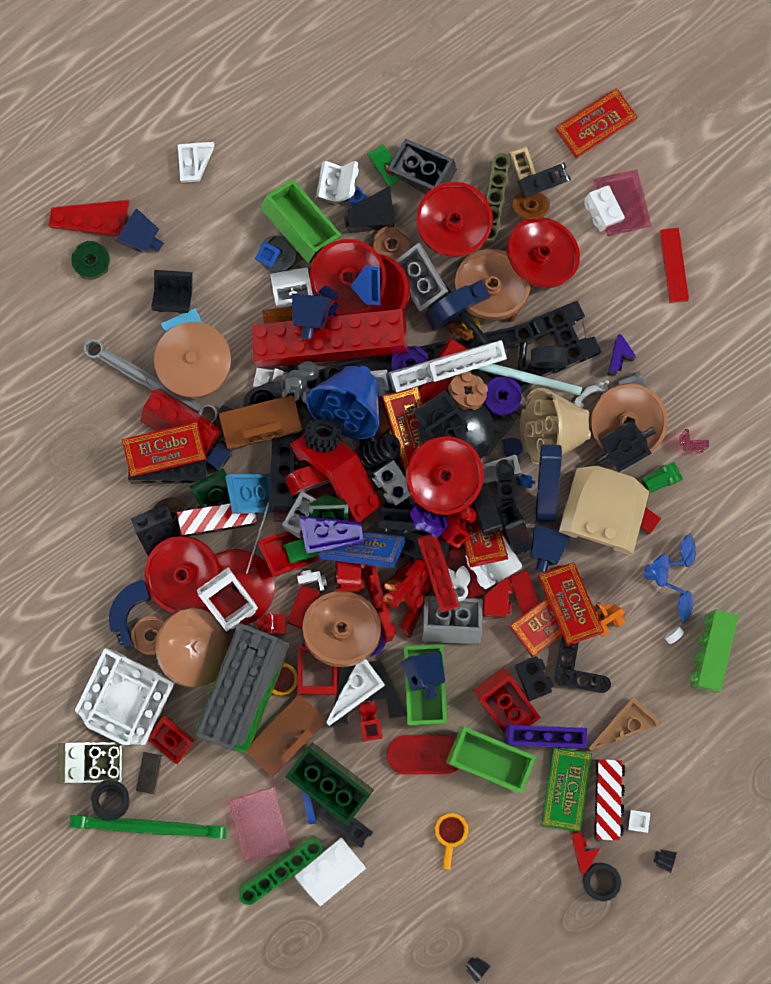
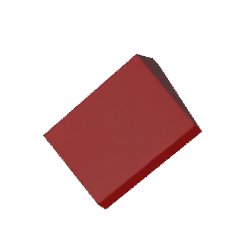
M167 716L161 718L148 739L152 745L177 765L196 743L192 736Z

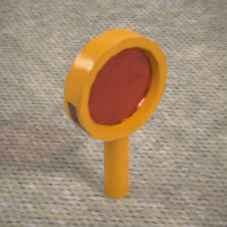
M285 659L273 689L274 694L281 696L290 694L298 685L297 671L293 666L285 663Z
M447 813L441 816L435 825L437 839L443 845H446L443 869L448 870L451 869L453 847L462 844L468 835V825L465 819L455 813Z

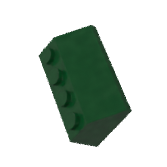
M313 742L308 745L285 776V778L347 826L374 791L373 788Z

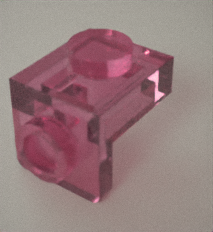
M685 429L679 436L680 446H683V451H692L693 454H700L709 448V440H690L689 429Z

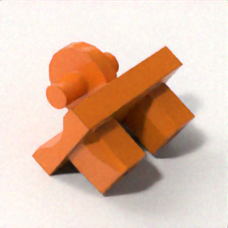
M600 602L596 604L598 610L595 612L604 630V633L600 634L601 637L610 632L606 624L611 621L615 627H620L625 623L623 616L625 612L622 607L620 608L617 604L611 607L610 603L604 606Z

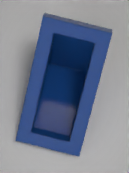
M365 266L350 286L368 305H380V267Z

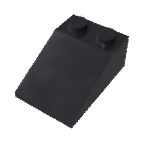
M405 139L387 170L426 195L437 185L450 182L457 168L454 159Z

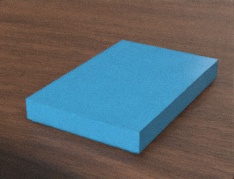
M230 474L226 476L232 514L266 512L270 501V474ZM268 507L267 513H273L270 512V507Z

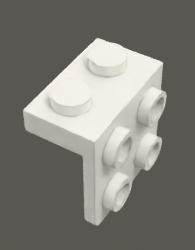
M324 161L321 167L316 198L335 205L351 198L355 192L354 183L359 172L357 168L358 162L352 161L344 166H339Z
M505 536L502 537L508 554V560L470 568L477 575V581L480 586L485 589L493 587L522 568L521 562L513 552Z

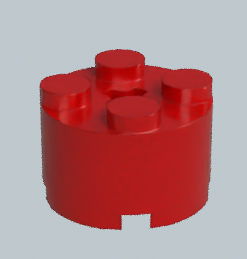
M335 561V582L339 584V587H335V591L359 592L360 589H364V577L361 576V569L365 568V564Z

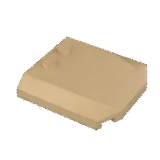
M600 466L577 468L574 472L558 532L575 538L579 536L614 547L613 550L632 555L649 491L634 477Z

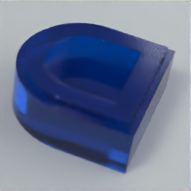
M502 439L505 458L521 454L523 444L519 439Z

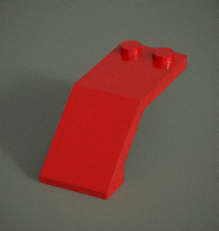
M305 434L290 444L299 461L306 460L329 478L339 499L348 503V516L351 521L360 522L383 505L357 454L340 441L337 449L335 448L332 452L329 449V453H325V451L319 453V450H316V452L312 451L313 447L308 448V444H305ZM317 434L322 437H328L325 434Z
M287 531L273 534L258 541L273 577L303 568L323 559L315 556L289 564L284 545L301 539Z

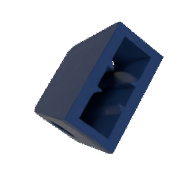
M135 209L116 239V242L141 253H145L148 247L159 252L164 242L155 237L159 228L138 209Z
M292 293L293 325L302 327L301 338L312 340L314 329H324L332 299Z
M535 525L530 553L531 558L538 560L535 570L544 573L547 572L549 563L557 565L571 536Z
M441 652L410 656L401 661L402 668L412 690H424L427 700L437 698L436 687L445 683Z

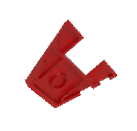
M417 560L406 572V579L403 582H398L395 585L396 590L393 593L389 592L386 596L389 605L397 608L404 598L409 612L403 620L400 629L403 636L411 638L423 609L424 596H428L432 588L425 562Z

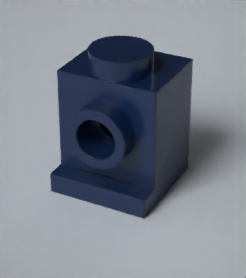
M221 441L217 446L213 445L208 452L209 457H206L207 459L203 461H206L208 465L219 471L225 466L233 453L227 449L226 442Z

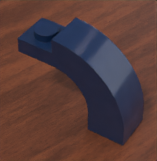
M482 280L450 293L434 304L426 312L425 316L433 331H436L451 323L461 312L489 299L490 295Z
M145 580L134 582L125 587L116 596L110 609V630L113 633L119 631L120 634L117 635L118 641L125 648L134 646L127 624L130 611L136 605L151 600Z

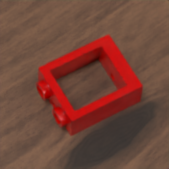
M302 643V647H298V694L337 695L336 666H332V686H303V653L311 652L306 644Z

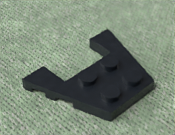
M381 661L369 662L385 686L364 701L386 698L389 718L407 716ZM356 665L341 667L335 704ZM348 715L342 716L331 727L348 725Z

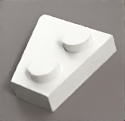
M214 142L178 145L181 183L198 182L201 180L213 152Z

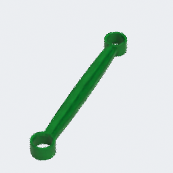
M70 815L69 827L92 828L140 834L152 833L154 835L198 836L227 839L228 826L119 818L110 821L103 820L100 817Z

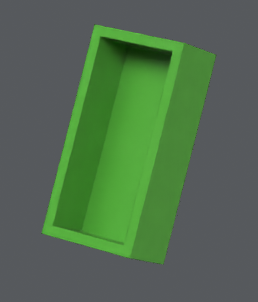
M294 179L268 194L260 207L308 264L314 261L317 254L325 246L339 240L341 237V233Z
M717 609L708 612V615L705 614L703 619L704 633L700 634L698 644L701 645L700 650L696 652L694 657L696 667L695 671L691 672L689 682L692 683V688L711 693L721 692L739 615Z
M443 644L403 647L404 660L410 656L441 652L444 667ZM405 675L407 726L447 724L445 683L436 687L437 698L427 700L424 690H412Z
M460 726L446 763L522 794L536 756L467 727Z

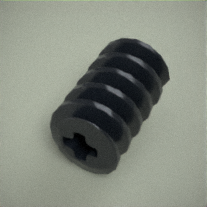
M389 434L370 443L360 445L357 449V456L365 467H373L391 459H396L401 451L400 442L394 434Z

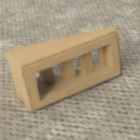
M527 146L507 153L517 180L536 174ZM523 155L524 158L516 160L515 157ZM524 161H525L526 164H527V165L518 167V164H519V163H522V162H524ZM529 169L527 173L521 174L520 172L521 170Z

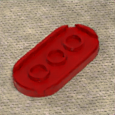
M401 735L395 738L387 749L389 765L393 770L401 774H451L459 769L446 763L455 737L450 735Z

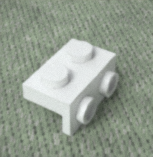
M609 185L590 192L584 199L585 207L590 211L593 223L600 232L604 231L606 227L625 219Z

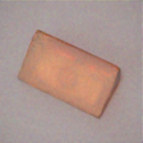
M292 306L262 310L264 324L293 321Z

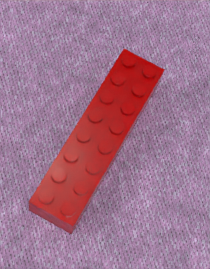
M403 309L327 317L323 330L314 329L312 340L301 338L302 327L293 325V321L252 325L253 362L258 368L302 364L304 361L316 363L408 353L407 324Z

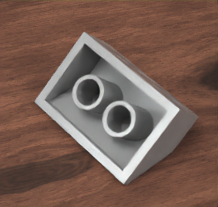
M417 243L395 260L402 266L408 276L410 296L420 312L429 310L434 304L446 297L448 290L420 243Z
M424 596L422 641L480 644L482 637V599L465 598L459 602L460 607L441 612L436 597Z

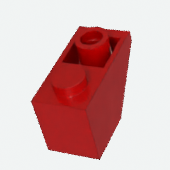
M509 578L503 579L484 596L482 616L506 618L507 614L511 613V602H508V594H512L513 584L509 583Z

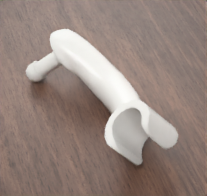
M606 380L604 383L600 382L586 387L573 403L583 408L585 405L583 401L590 394L604 393L608 390L607 385L609 381Z

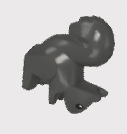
M304 361L298 365V370H292L286 376H283L281 381L282 397H286L289 393H294L295 401L301 396L302 401L306 403L308 394L312 390L307 387V382L314 381L318 377L316 364L311 361Z

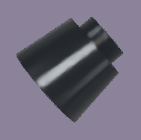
M663 849L660 852L656 851L653 862L657 863V867L671 873L677 852Z
M472 957L465 965L468 968L467 972L477 983L491 967L490 964L478 957L476 959Z

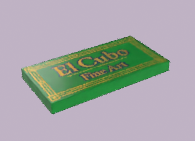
M553 747L541 825L581 832L592 753Z

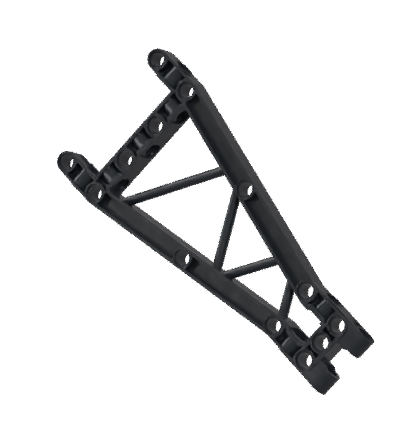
M578 301L541 315L525 324L484 333L491 343L502 340L504 350L520 346L517 370L542 377L558 373L602 353L595 336L579 340L574 331L573 325L585 318ZM554 317H559V318H561L562 323H561V324H556V323H554L553 318H554ZM523 331L527 333L528 337L522 339L518 336V333ZM548 334L553 336L558 347L566 348L568 352L575 351L578 355L577 358H571L567 353V365L565 367L543 368L544 371L542 373L535 372L534 366L531 363L525 366L527 345L536 342L538 338ZM567 334L570 340L564 341L560 335ZM475 337L473 339L470 338L468 341L463 338L454 339L468 349L481 346ZM448 341L419 347L425 352L430 351L434 354V357L429 359L430 361L437 359ZM393 355L367 357L330 365L318 370L317 379L307 382V387L313 389L330 378L329 374L331 372H339L345 366H366L370 371L387 370V372H391ZM414 361L406 362L407 367L412 366L415 363ZM483 371L492 379L496 377L502 378V376ZM515 380L522 392L533 385ZM501 392L498 393V394H499V397H498L499 400H502V399H503L504 401L507 400V399H506V396H507L508 394H507L506 392H505V393H501ZM372 436V437L367 438V439H365V440H368L369 442H371V441L374 440V438H373V436ZM352 439L356 450L360 446V441L364 439ZM399 457L391 459L394 460L403 474L406 473V470L402 471ZM380 463L368 468L365 467L366 473L376 491L382 487L378 488L372 480L374 478L372 473L386 463ZM385 470L382 474L386 478L385 481H389L391 473Z

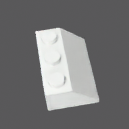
M341 837L319 857L298 872L295 877L308 894L321 906L364 871L366 867Z

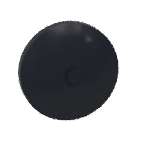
M484 403L476 410H462L458 408L465 418L468 427L464 431L460 428L457 429L458 437L472 446L480 459L488 452L494 437L493 419ZM418 421V436L422 444L431 438Z

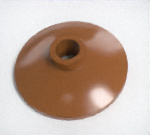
M520 193L513 199L512 208L522 218L538 219L547 214L550 202L542 193H537L527 198H523L522 193Z

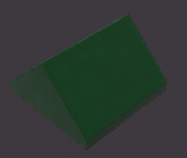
M325 494L309 504V517L348 521V503Z

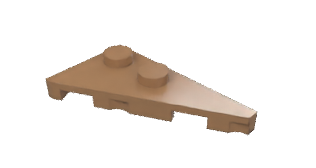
M632 697L588 749L590 751L600 749L660 725L661 721Z

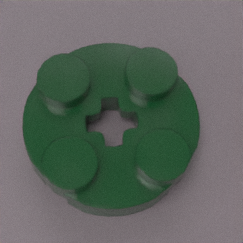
M85 241L77 246V249L72 254L71 262L74 270L82 278L96 279L108 272L110 256L107 249L98 244V242ZM88 256L96 258L93 264L86 263V260L89 259Z

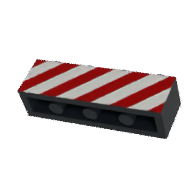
M228 501L216 503L217 506L212 507L209 504H204L194 510H191L190 507L181 508L174 517L178 536L181 537L254 526L257 523L256 514H232L231 503L228 504Z
M596 759L594 839L620 840V836L624 834V825L621 824V816H624V804H621V796L625 794V785L622 784V776H625V765H622V760Z

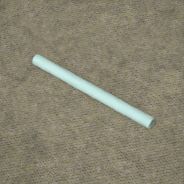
M496 364L477 368V370L580 396L582 390L580 386Z

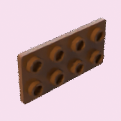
M293 395L219 414L228 450L302 431Z
M298 694L252 742L247 753L270 776L274 777L327 720L302 695Z

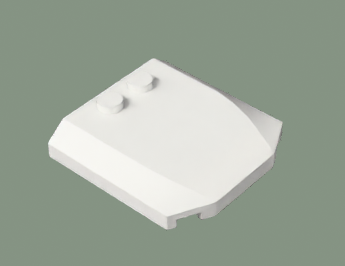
M105 648L75 711L82 717L88 728L122 745H145L175 682L167 676L116 651Z

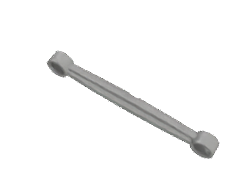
M90 339L85 343L84 352L89 358L103 360L152 391L157 389L163 390L201 416L205 409H213L215 417L211 422H217L218 411L212 405L203 406L192 398H184L172 393L162 384L159 378L105 350L104 345L99 340ZM92 343H99L101 346L99 354L95 356L90 355L88 352L89 346Z

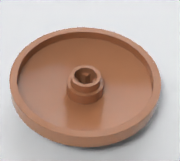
M497 249L480 250L469 255L458 267L454 283L455 291L465 285L469 286L482 280L490 295L489 299L467 309L472 315L486 320H501L516 314L525 305L530 292V283L523 280L514 271L509 262L507 252Z
M187 322L171 328L163 335L155 350L154 365L160 381L169 391L184 398H201L214 393L224 384L231 369V353L225 338L215 328L204 323Z
M626 383L608 389L596 401L591 413V431L595 441L604 450L599 438L633 420L637 428L642 432L651 427L654 428L656 434L646 439L650 451L653 452L663 441L668 426L667 411L662 400L652 390L639 384Z
M331 592L315 600L308 608L303 619V638L308 650L321 662L336 667L353 666L367 659L376 649L381 634L380 618L373 605L362 596L352 592Z
M185 609L174 613L162 624L156 639V656L162 671L170 680L185 687H201L216 680L230 641L227 631H225L213 614L202 609Z

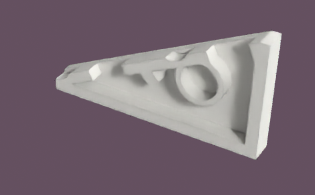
M366 659L356 664L337 703L327 720L329 726L385 686Z

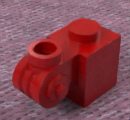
M468 506L460 512L452 515L449 514L446 517L448 526L441 534L445 541L458 549L471 536L465 524L467 522H475L477 512Z
M268 613L258 617L259 631L269 635L287 634L285 613Z
M373 700L360 703L358 713L363 716V722H360L363 742L383 739L380 719H376L375 716L378 708Z

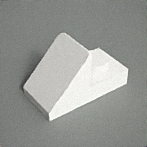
M257 368L253 387L255 388L268 382H278L281 384L283 376H286L288 373L276 368L274 371Z

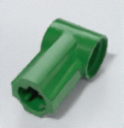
M675 462L642 478L643 485L649 491V494L662 487L671 486L683 480Z

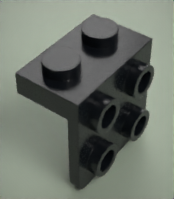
M155 270L151 310L188 313L193 293V272Z
M166 503L131 518L135 532L148 557L159 543L178 536L176 524Z

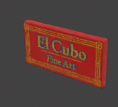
M615 88L557 126L555 130L577 159L637 120L638 117L619 90Z
M418 386L381 396L391 434H394L400 442L401 451L398 457L402 471L406 470L411 455L421 445L418 436V419L413 413L415 409L423 405Z
M198 421L121 439L130 477L207 459Z
M477 519L473 523L467 522L465 524L466 529L471 535L464 542L470 568L508 560L501 530L483 535Z
M574 562L538 575L567 646L604 633Z
M547 598L509 625L531 657H534L562 635Z

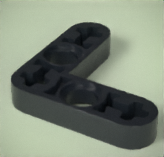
M562 635L555 670L556 683L560 686L596 693L607 692L611 687V681L608 677L574 670L579 642L570 645V648L574 647V651L570 649L563 650V646L567 647ZM568 652L572 655V661L569 664L562 661L563 653ZM560 665L564 667L571 666V670L566 669V676H569V679L565 680L564 683L561 682V678H558L564 669H560ZM580 675L588 678L586 686L578 684L577 679ZM592 677H595L594 681L596 682L604 679L607 687H603L601 690L599 685H593V689L590 688Z

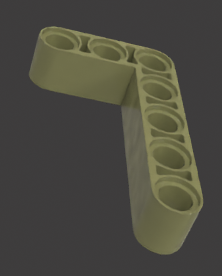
M498 153L494 156L486 199L496 219L493 220L491 228L493 237L488 238L483 244L486 246L494 244L498 234L510 164L509 157L504 153ZM502 161L505 163V166L500 167L496 162ZM500 179L502 184L497 185L493 180ZM495 196L499 198V201L492 202L490 198Z

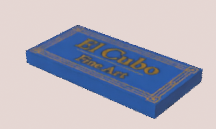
M362 532L364 543L322 550L319 552V557L326 560L394 568L404 546L405 536Z

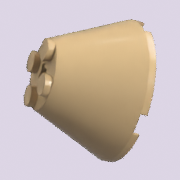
M536 388L527 395L525 399L528 400L526 407L521 409L520 438L524 452L529 453L532 463L539 465L541 445H561L563 456L582 445L585 440L590 439L588 410H584L546 388Z

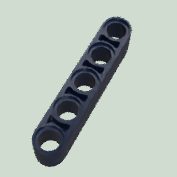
M541 445L536 522L556 521L562 461L561 445Z

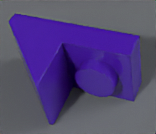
M618 334L615 339L608 374L613 376L622 369L623 360L620 359L630 361L636 359V355L621 334Z

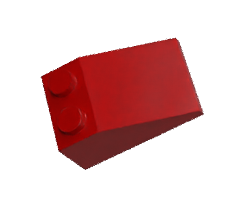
M504 667L472 690L504 734L505 724L532 725L541 718Z

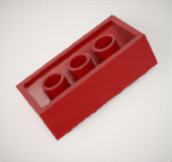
M161 389L152 391L143 407L140 419L142 423L155 431L198 421L206 457L223 429Z

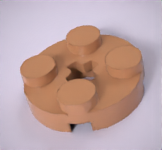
M397 226L384 227L374 237L373 248L378 254L388 256L393 260L401 257L411 246L407 232ZM389 241H390L391 243H392L393 241L396 242V244H395L396 248H395V249H393V248L389 249V248H388V246H389V245H388V242H389Z
M467 371L458 374L452 379L448 391L456 407L462 410H476L484 403L488 387L480 378ZM465 389H469L472 394H465Z
M155 616L141 618L131 632V640L134 647L146 655H156V639L164 621ZM150 630H152L153 633H156V637H154L153 641H150L149 638H146V635L149 634Z

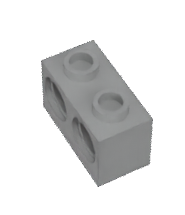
M390 460L372 473L374 475L372 480L378 488L382 487L385 492L383 496L389 504L398 505L411 496L407 488L406 478L394 460ZM385 470L391 473L389 481L382 479V473ZM396 486L402 489V494L399 497L393 495V489Z
M301 491L282 524L284 530L301 539L303 532L300 516L309 517V504L316 499Z

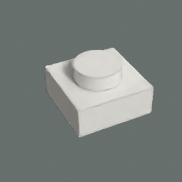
M630 810L627 830L648 833L650 813Z

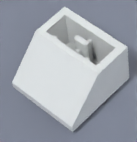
M307 267L270 274L277 311L292 308V293L313 296Z

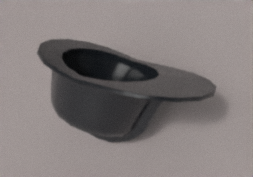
M268 382L255 387L245 396L244 407L282 398L281 384L278 382Z

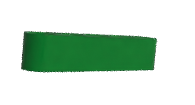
M314 835L306 837L242 883L239 887L240 901L244 905L254 904L319 857L322 853V845L319 838ZM312 843L318 845L314 850L308 849V846ZM300 855L301 859L298 862H294L291 860L292 857ZM278 867L285 868L283 873L275 872ZM266 878L269 880L266 885L259 884L261 879ZM247 890L253 892V894L249 897L243 895V893Z

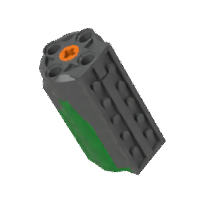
M238 624L196 727V736L242 754L247 752L252 745L290 644L267 633Z

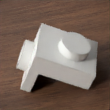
M312 570L301 572V576H297L299 586L318 581L321 592L325 591L324 587L327 586L325 575H321L320 571L312 573Z

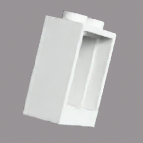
M229 567L197 589L199 597L225 631L236 628L241 620L245 617H251L256 612L255 610L258 609L256 603ZM230 582H233L247 600V603L224 619L209 597Z

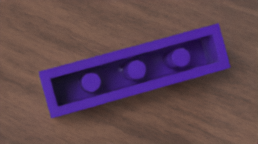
M505 724V744L587 748V728Z

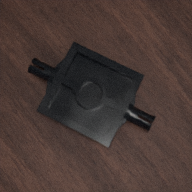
M631 420L599 438L604 447L605 454L595 460L599 466L609 460L614 464L619 473L652 454L646 439L656 434L653 427L642 432L637 428L635 422Z

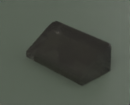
M143 752L136 791L156 794L163 755Z

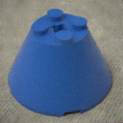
M345 366L344 369L309 392L306 399L307 408L311 415L318 420L320 417H323V420L329 418V422L335 421V425L338 424L340 426L341 436L352 439L370 438L375 435L379 428V382L366 366Z

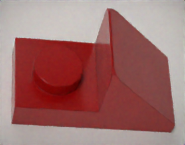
M580 832L570 833L579 872L586 873L600 848L584 850V847H587L585 836L581 835Z

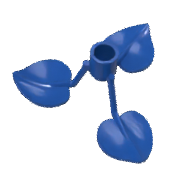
M691 534L686 535L681 543L680 554L682 559L680 561L670 563L669 556L663 554L651 564H647L644 569L646 580H655L659 587L667 586L680 592L678 609L682 624L687 622L693 610L694 601L692 593L688 590L685 592L683 589L667 583L670 566L685 564V567H690L693 564L696 556V545Z

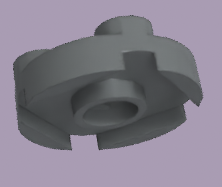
M270 236L263 241L283 252L281 254L282 257L277 258L273 268L262 264L266 270L278 273L288 271L293 267L297 258L296 249L285 236Z

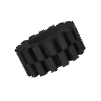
M320 417L319 420L315 418L313 421H309L304 438L308 448L313 447L312 451L316 452V450H319V453L323 451L329 453V449L331 452L335 448L337 449L341 429H339L340 426L338 424L335 425V421L329 422V418L323 420V417ZM317 434H325L328 437H322Z

